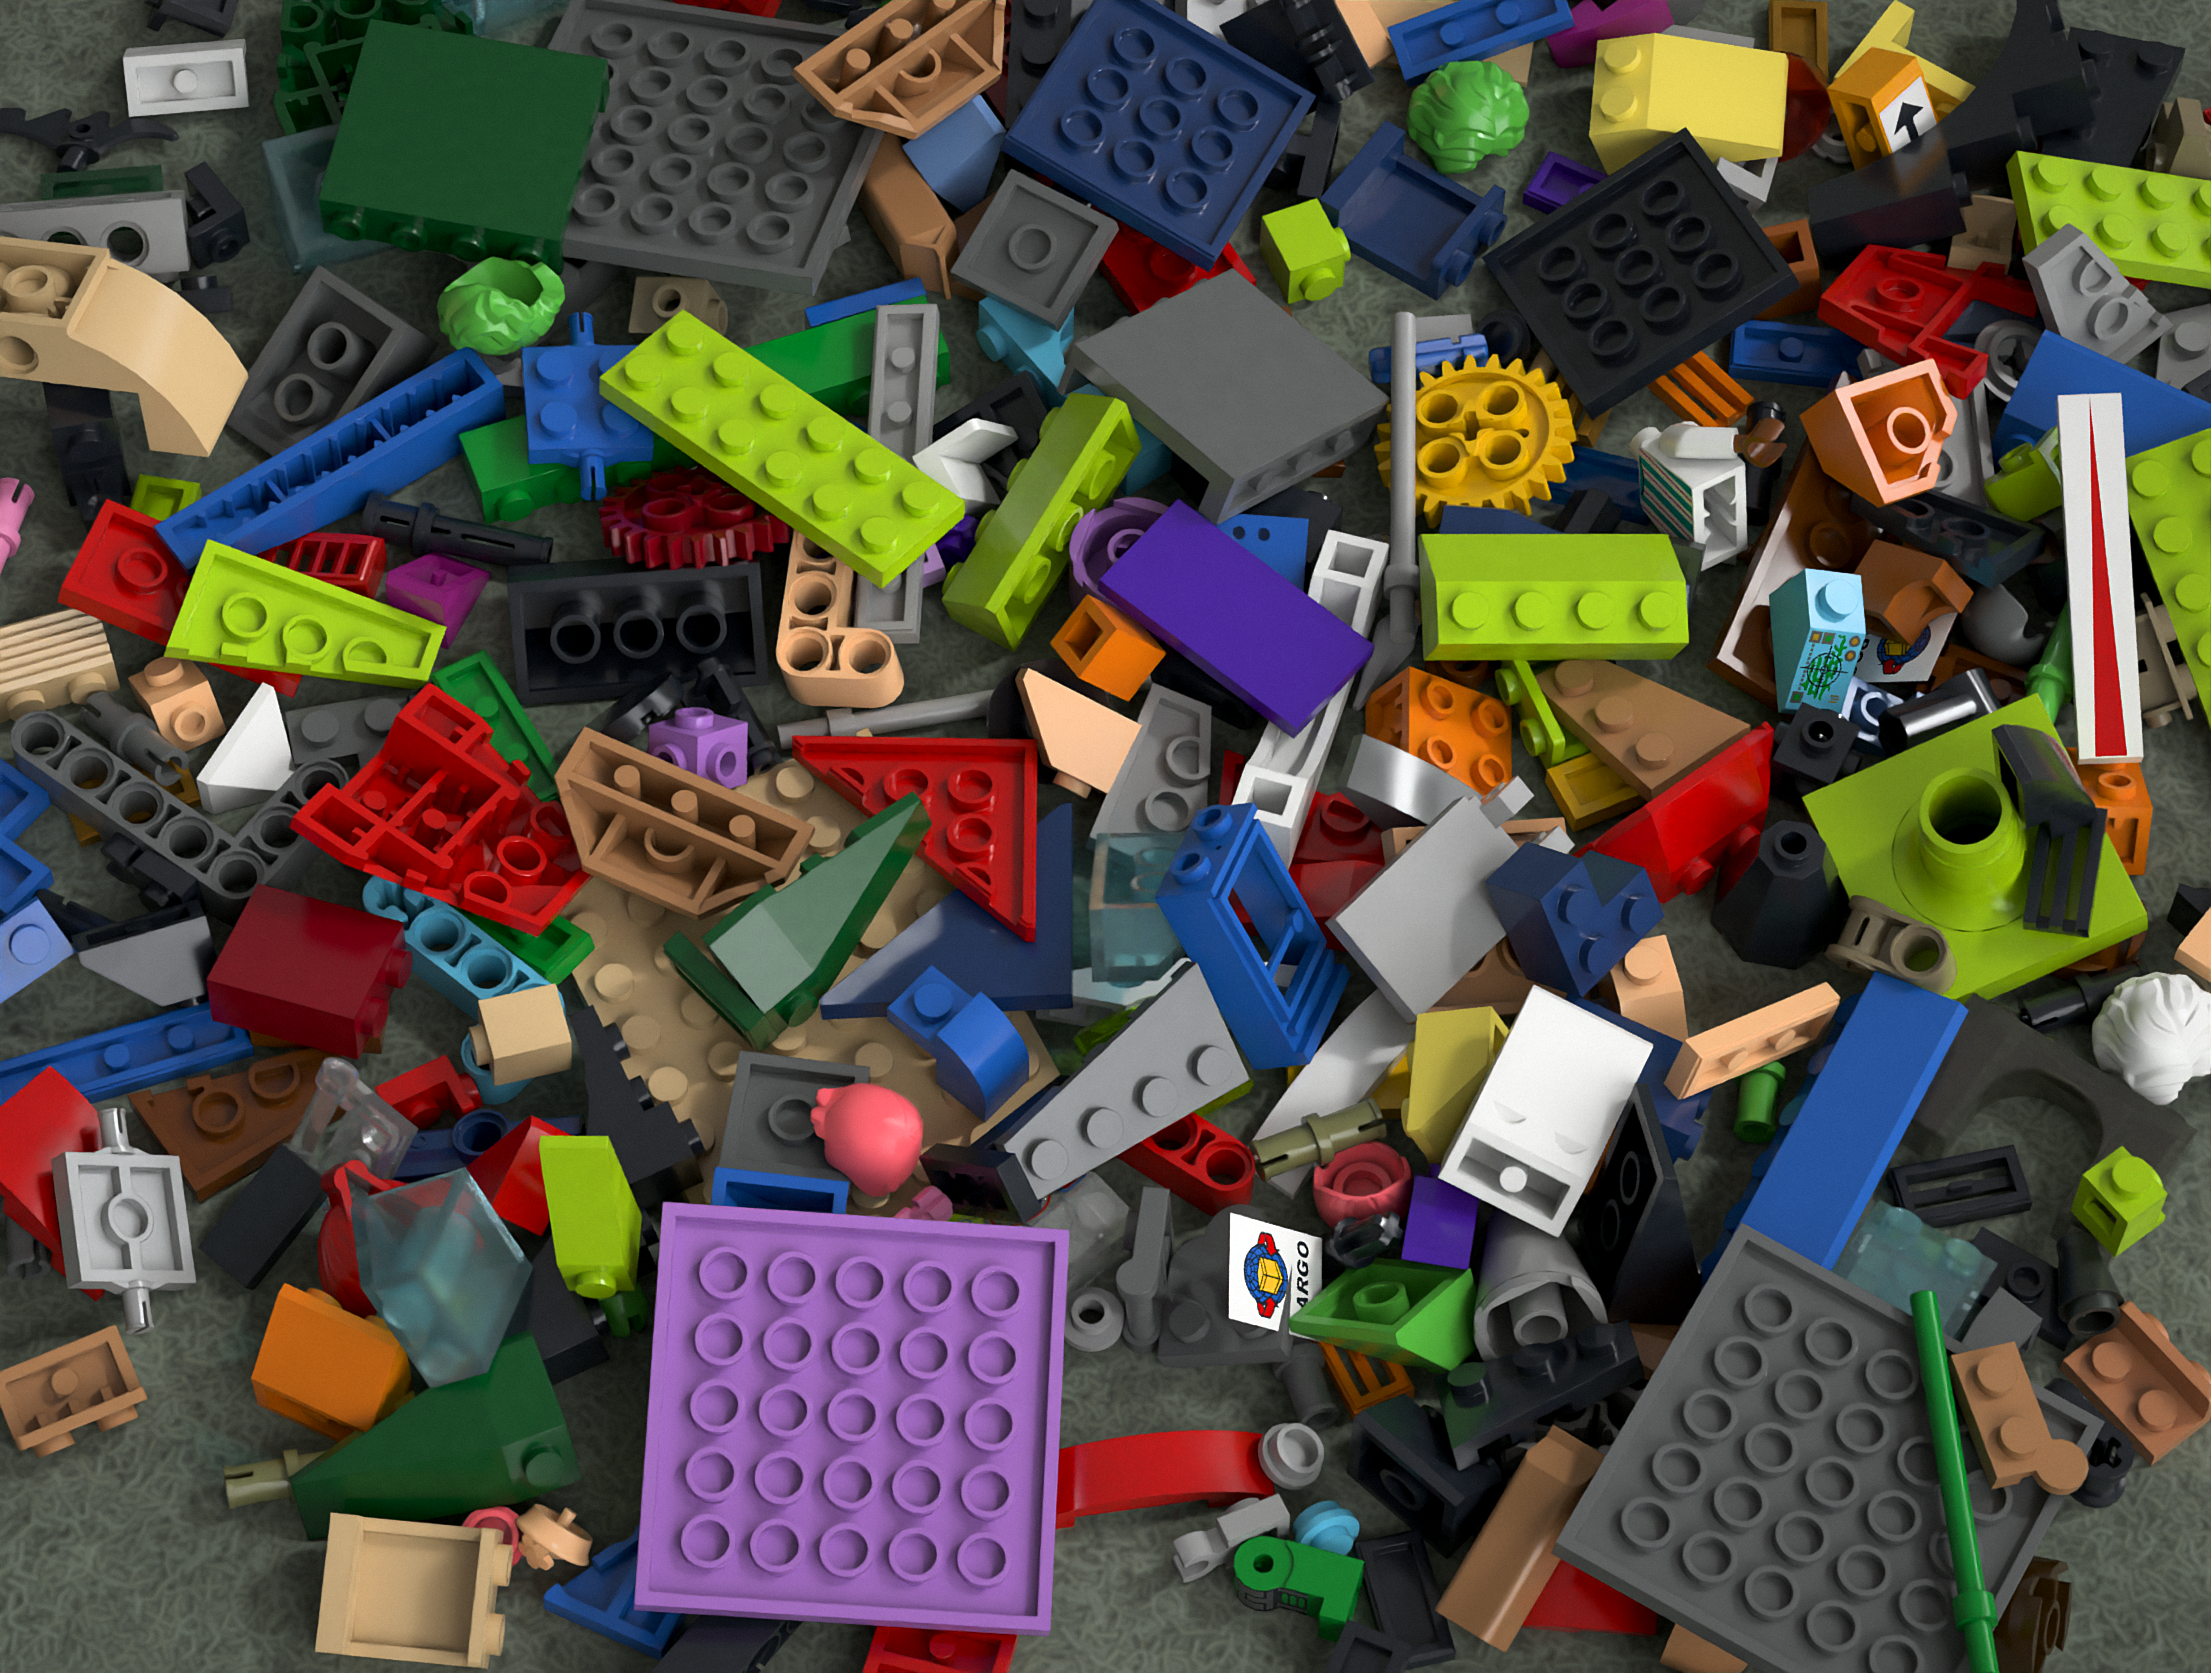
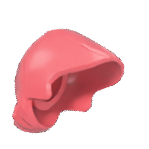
M854 1083L839 1088H822L817 1090L814 1099L817 1106L811 1110L810 1121L814 1124L813 1130L816 1136L824 1140V1154L827 1163L845 1174L868 1196L880 1197L895 1192L898 1186H902L911 1176L921 1155L923 1121L917 1108L902 1095L876 1084Z
M1371 1140L1334 1154L1333 1162L1326 1164L1323 1169L1320 1165L1316 1166L1314 1170L1312 1191L1318 1214L1331 1230L1337 1222L1347 1217L1361 1220L1375 1213L1382 1214L1388 1210L1400 1217V1225L1409 1212L1413 1191V1172L1409 1162L1391 1146L1376 1140Z

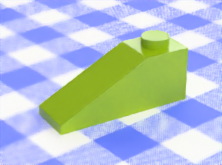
M540 1136L539 1153L556 1261L568 1290L576 1291L585 1297L598 1299L612 1297L616 1291H636L642 1215L609 1137Z

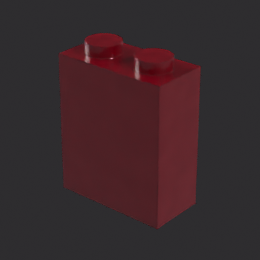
M258 883L206 979L212 1020L359 1060L370 1036L377 1038L384 1028L388 1014V1001L394 989H402L410 976L413 954L411 951L406 950L404 923Z

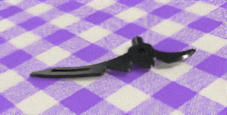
M0 108V133L14 134L32 139L54 150L56 155L61 158L57 174L63 181L68 183L77 182L86 165L98 162L101 154L119 143L138 138H159L174 142L179 138L177 132L171 127L138 117H130L114 127H109L110 114L106 111H100L74 122H69L72 111L64 108L25 121V109Z

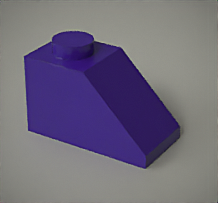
M1431 1163L1429 1174L1420 1172L1415 1174L1401 1259L1468 1270L1479 1198L1438 1178L1442 1163Z

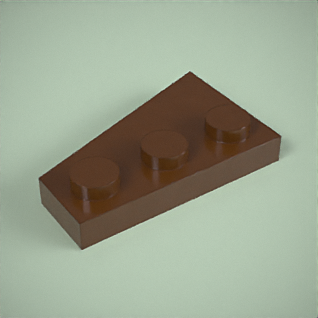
M312 1047L253 1062L250 1070L211 1079L210 1074L187 1079V1086L152 1095L150 1089L127 1095L131 1109L163 1154L179 1156L182 1180L198 1203L265 1164L281 1143L292 1148L367 1102L364 1087L341 1056Z

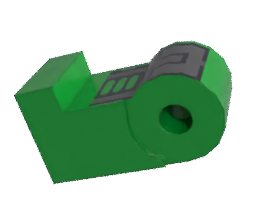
M1258 1536L1244 1542L1235 1554L1233 1587L1237 1598L1245 1606L1255 1611L1267 1612L1282 1608L1319 1619L1318 1637L1338 1642L1347 1620H1352L1363 1585L1364 1561L1289 1540L1285 1541L1274 1537Z

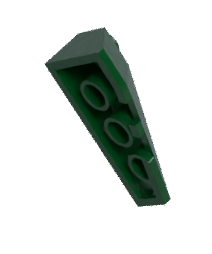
M530 1329L465 1352L446 1366L449 1371L447 1375L418 1395L412 1390L394 1403L396 1411L366 1432L354 1431L290 1476L288 1479L308 1539L328 1537L331 1513L413 1522L515 1504L582 1480L565 1419Z

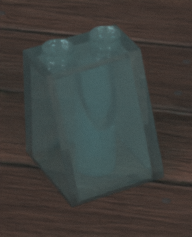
M466 1167L355 1200L351 1207L361 1289L429 1387L434 1388L487 1373L533 1266Z

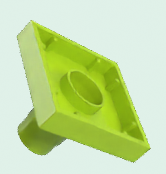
M2034 693L1802 797L1805 813L1812 828L1826 843L1838 868V875L1848 903L1853 895L1864 896L1878 901L1902 915L1927 925H1932L1941 931L1953 952L1958 969L1955 982L1942 996L1960 1002L1967 1009L2148 930L2147 912L2107 832L2105 834L2089 938L2023 929V917L2039 824L2028 830L2025 829L2016 813L2007 789L1996 777L1991 730L2002 724H2009L2043 731L2055 738L2069 757L2038 693ZM1981 824L1995 828L1991 835L1974 844H1955L1943 838L1950 831L1965 825ZM2079 827L2064 919L2077 920L2091 828ZM2063 835L2051 841L2039 916L2050 917ZM1931 950L1917 953L1911 959L1908 969L1916 972L1929 970L1938 961L1939 953Z

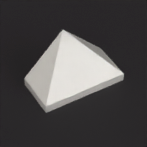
M264 682L261 684L196 778L203 810L212 814H218L267 801L296 771L274 687Z

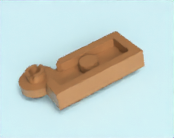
M2015 1341L1951 1355L1948 1360L1951 1385L1991 1490L2019 1484L2022 1478L2033 1476L2038 1485L2047 1492L2056 1495H2068L2077 1491L2087 1477L2089 1469L2087 1457L2082 1449L2073 1442L2051 1438Z

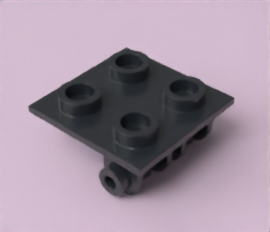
M1268 0L1219 25L1229 45L1316 95L1306 115L1316 111L1318 99L1330 101L1334 105L1353 95V92L1376 81L1335 0Z

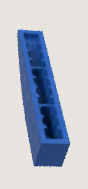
M464 347L154 526L155 534L188 576L194 575L207 539L250 555H255L302 537L361 510L366 506L372 491L382 492L384 497L458 456L461 454L459 434L507 420L503 385L472 348Z

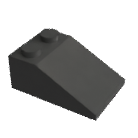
M318 264L250 368L248 379L226 424L272 456H276L419 373L439 343L349 282Z

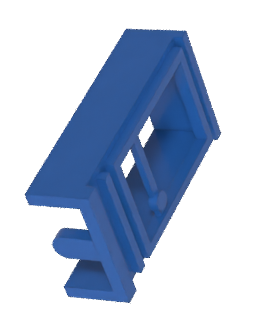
M1254 802L1227 806L1217 804L1197 810L1154 898L1192 962L1198 963L1218 1009L1253 1069L1261 1070L1310 1064L1350 978V973L1344 963L1335 964L1334 952L1332 949L1326 948L1327 940L1261 822L1259 819H1254L1258 810ZM1232 888L1235 890L1271 954L1266 966L1227 899ZM1280 964L1298 966L1283 997L1273 980L1274 975Z

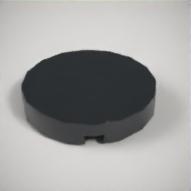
M668 671L644 683L618 700L585 727L626 744L641 734L640 730L646 727L645 725L656 714L658 717L661 714L664 716L674 708L685 695V689L675 674ZM583 728L569 742L571 748L574 745L577 738L579 737Z

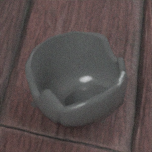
M1976 581L1970 588L1974 592L1962 613H1959L1966 640L1978 653L1996 661L2019 667L2031 664L2044 650V635L2042 633L2037 634L2026 623L2028 620L2027 612L2001 583L1990 589Z

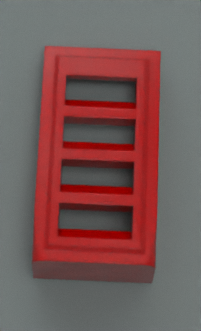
M311 532L258 554L259 558L274 563L278 550L288 551L290 553L285 567L296 572L302 555L312 556L307 572L299 573L372 600L375 599L388 561L383 538L359 534ZM325 559L334 561L330 573H320ZM347 564L356 565L354 574H344Z

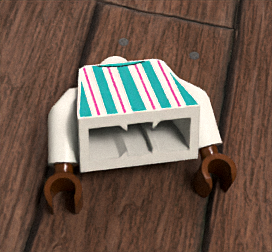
M1775 418L1761 419L1749 435L1738 434L1737 428L1701 427L1695 422L1684 421L1670 425L1663 432H1660L1656 427L1645 428L1632 439L1629 451L1639 463L1640 503L1644 512L1662 534L1706 544L1701 571L1720 562L1736 565L1737 559L1745 561L1747 567H1749L1764 531L1761 532L1754 545L1747 543L1745 463L1737 455L1738 453H1743L1750 463L1760 468L1773 464L1787 447L1784 443L1772 442L1784 430V424Z

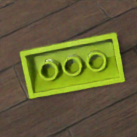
M1071 392L1061 408L1054 407L1048 413L1039 432L1040 443L1029 460L1023 458L1014 467L1007 483V491L1009 492L997 511L990 510L983 517L975 533V547L965 563L959 561L952 567L944 581L942 602L951 619L1013 653L1017 650L1069 567L1070 540L1076 525L1085 514L1095 509V514L1105 509L1142 449V444L1126 403L1117 398Z
M1420 534L1418 537L1424 661L1671 660L1689 644L1686 580L1668 534Z

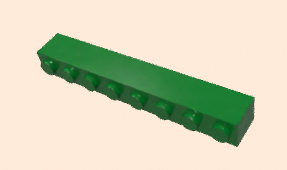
M924 294L891 305L929 303ZM876 309L743 349L842 417L849 414L863 416L869 414ZM940 328L935 392L941 386L950 384V351ZM525 415L459 434L463 468L485 524L499 520L514 522L527 517L535 509L558 502L574 504L584 500L580 496L579 468L560 463L528 464ZM652 431L654 445L653 460L619 462L604 467L605 487L608 488L618 484L631 486V479L646 480L652 471L661 472L674 468L677 465L693 468L700 463ZM591 480L592 492H594V481Z

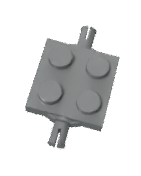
M109 1108L97 1113L103 1149L94 1153L63 1152L51 1159L67 1288L105 1289L114 1294L121 1295L126 1333L142 1334L155 1329L152 1322L149 1292L153 1290H184L196 1284L179 1156L150 1155L129 1146L125 1109Z

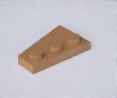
M1561 660L1535 677L1554 717L1648 803L1751 732L1750 724L1606 660Z

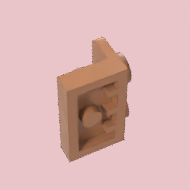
M2127 1300L2119 1306L2121 1314L2119 1324L2108 1332L2095 1335L2063 1359L2060 1370L2109 1422L2126 1434L2132 1442L2133 1448L2152 1466L2210 1421L2211 1376L2202 1365L2193 1360L2188 1361L2170 1342L2166 1329L2155 1316L2148 1312L2142 1313L2132 1301Z

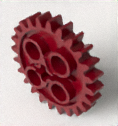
M701 464L692 470H687L685 467L677 465L674 468V473L665 474L659 471H652V478L649 480L633 478L630 480L631 488L616 487L614 489V497L604 498V507L599 508L604 547H611L614 557L626 555L627 563L646 559L647 568H653L663 562L670 563V570H676L684 563H693L694 567L699 570L710 561H716L721 566H728L729 558L739 557L749 561L753 559V551L771 553L774 551L773 543H788L790 541L789 533L794 532V528Z

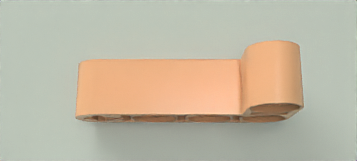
M794 529L776 647L777 662L791 696L798 702L810 706L878 708L894 702L903 689L904 675L890 638L879 630L850 628L858 573L833 555L825 559H815L818 554L826 550ZM816 606H828L825 611L819 614H807ZM807 662H820L817 667L811 670H798L802 665L806 664ZM870 664H883L873 673H860L864 667Z

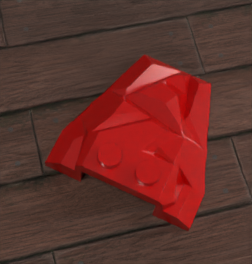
M430 682L396 715L383 748L341 790L328 782L293 816L289 828L345 865L536 937L547 928L594 877L582 870L563 807L558 801L542 802L527 785L531 771L520 759L512 761L511 765H509L489 743L494 730L487 722Z

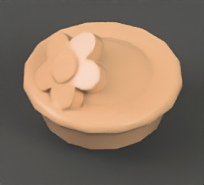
M535 1504L524 1515L516 1518V1526L524 1533L522 1540L518 1542V1548L532 1568L537 1570L540 1567L541 1569L548 1570L554 1566L553 1559L566 1560L579 1566H587L589 1564L588 1554L593 1539L584 1529L573 1522L577 1515L573 1510L565 1507L560 1514L546 1506Z

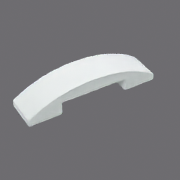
M1378 988L1347 1017L1317 1051L1311 1063L1304 1067L1279 1100L1253 1140H1260L1301 1125V1118L1311 1113H1317L1322 1117L1363 1102L1364 1099L1371 1097L1407 1054L1409 1041L1415 1040L1416 1025H1407L1404 1018ZM1257 1155L1253 1156L1255 1160L1259 1159ZM1312 1162L1274 1176L1266 1182L1291 1199H1294L1313 1176L1315 1167L1319 1165L1316 1162Z

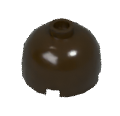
M2033 1556L1993 1631L1999 1673H2042L2046 1656L2052 1653L2054 1646L2063 1652L2070 1622L2072 1589L2070 1582L2058 1581V1574L2069 1569L2067 1562Z

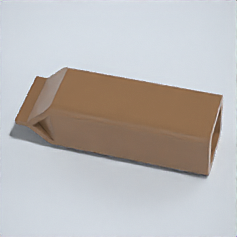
M889 132L884 133L856 201L903 278L909 280L920 277L925 290L942 293L945 300L951 299L950 284L954 278L950 271L960 256L956 227L933 190L902 148L904 144L899 136Z
M1552 1425L1547 1436L1527 1451L1434 1610L1506 1653L1561 1560L1551 1553L1555 1542L1606 1455Z

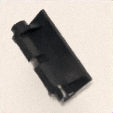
M717 657L706 659L696 668L699 675L698 679L682 684L685 689V695L680 701L683 708H705L712 710L716 715L748 722L747 777L754 774H764L774 766L783 763L774 743L770 740L735 678L730 665L721 664Z

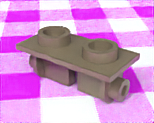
M2142 593L2140 596L2145 608L2135 611L2138 661L2144 659L2147 669L2138 672L2141 719H2146L2148 728L2153 729L2170 723L2173 720L2170 711L2180 707L2186 719H2192L2193 715L2188 701L2199 696L2186 662L2174 666L2166 643L2176 640L2177 635L2165 604L2153 608L2147 593Z

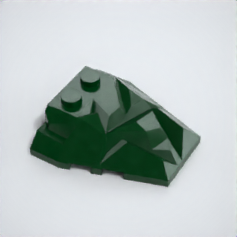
M283 0L280 24L282 51L277 57L279 85L278 92H274L273 106L275 118L290 153L316 166L329 163L370 19L478 37L473 33V20L463 11L453 15L442 5V0Z

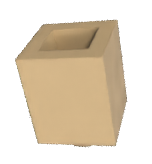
M556 983L478 1001L479 1025L469 1027V1037L477 1066L489 1065L494 1087L572 1069V1041Z

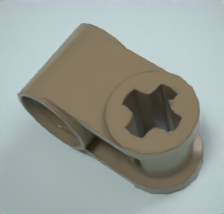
M1859 895L1851 897L1848 907L1852 912L1837 944H1829L1825 952L1828 960L1846 971L1867 979H1871L1874 971L1939 995L1950 989L1956 980L1958 969L1953 952L1941 931L1932 925H1927L1902 915L1873 899ZM1925 950L1939 953L1938 961L1929 970L1916 972L1908 969L1911 959L1917 953Z

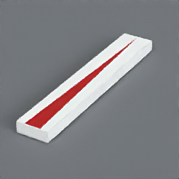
M2121 393L2058 395L2056 412L2077 765L2142 762L2144 755Z

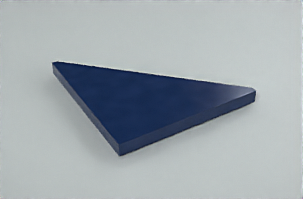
M1072 803L1061 804L1037 823L1035 942H1025L956 888L820 997L822 1020L887 1017V1007L931 965L974 998L981 991L1002 1012L1073 1008Z

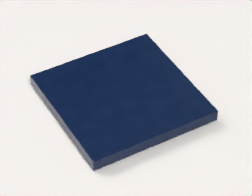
M1093 0L1004 137L999 149L1209 273L1310 109L1316 95L1155 0Z

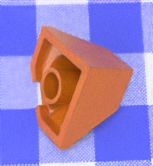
M1931 358L1836 389L1800 414L1799 417L1823 472L1880 508L1934 488L1941 468L1937 462L1943 443L1952 434L1958 413L1935 361Z

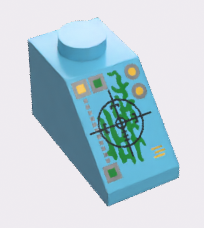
M1805 568L1769 594L1778 713L1796 715L1802 702L1819 709H1830L1841 713L1866 635L1861 575Z

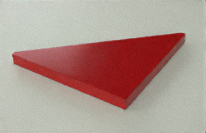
M792 735V757L868 818L875 816L913 791L921 799L932 822L930 829L914 854L1025 942H1035L1038 739Z

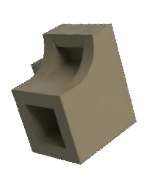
M2176 97L2174 103L2163 102L2145 146V171L2211 181V126L2204 122L2200 100Z

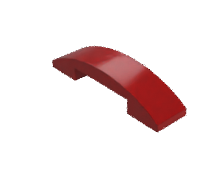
M1229 1430L1170 1431L1111 1438L1059 1449L1055 1529L1074 1527L1075 1517L1206 1499L1208 1508L1234 1505L1247 1498H1258L1261 1501L1275 1495L1273 1481L1263 1471L1258 1458V1445L1264 1434Z

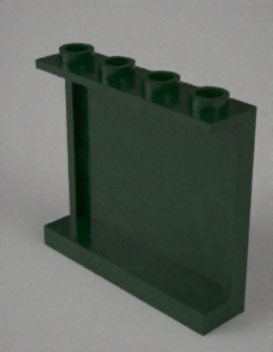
M370 19L318 198L323 232L334 234L347 241H361L365 239L394 244L396 247L410 252L428 250L451 254L468 262H480L490 257H498L510 261H524L530 266L543 262L555 273L562 274L564 269L562 245L597 113H605L610 95L608 60Z

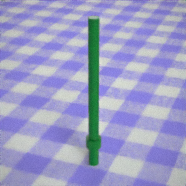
M1922 1290L1911 1294L1909 1300L1958 1594L1952 1599L1956 1629L1963 1632L1965 1636L1970 1673H1999L1992 1628L1998 1624L1994 1595L1985 1590L1937 1295L1934 1291Z

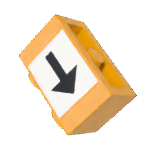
M1871 47L1826 88L1855 171L1894 153L1940 122L1934 111L1924 81L1923 71L1915 56Z

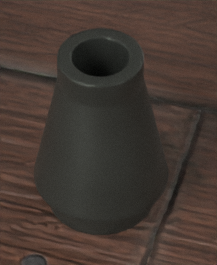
M2076 1232L2062 1237L2056 1243L2059 1258V1318L2067 1323L2070 1332L2079 1336H2094L2112 1330L2121 1320L2119 1306L2124 1303V1299L2097 1248L2095 1237L2087 1232Z

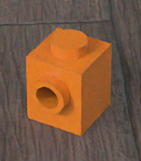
M1088 594L1050 642L1078 678L1128 702L1166 654L1141 623L1129 614Z

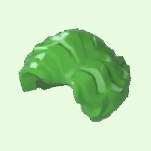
M1451 61L1440 65L1436 71L1431 72L1423 84L1413 91L1407 106L1406 123L1410 137L1427 154L1429 164L1436 168L1438 173L1442 175L1465 173L1474 170L1477 162L1482 160L1485 155L1497 154L1503 158L1508 156L1510 149H1514L1524 138L1529 108L1521 85L1516 83L1510 73L1501 69L1497 64L1490 61Z
M490 257L477 264L442 291L436 306L440 318L439 327L441 332L449 337V345L458 350L470 347L486 355H508L522 349V347L530 346L540 336L548 332L554 323L556 314L560 311L561 304L565 300V289L560 277L543 262L530 266L524 261H510L498 257Z

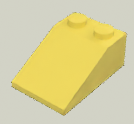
M1658 33L1597 41L1589 137L1607 175L1609 176L1684 127L1689 130L1712 163L1720 156L1732 163L1781 157L1783 152L1789 62L1786 54Z

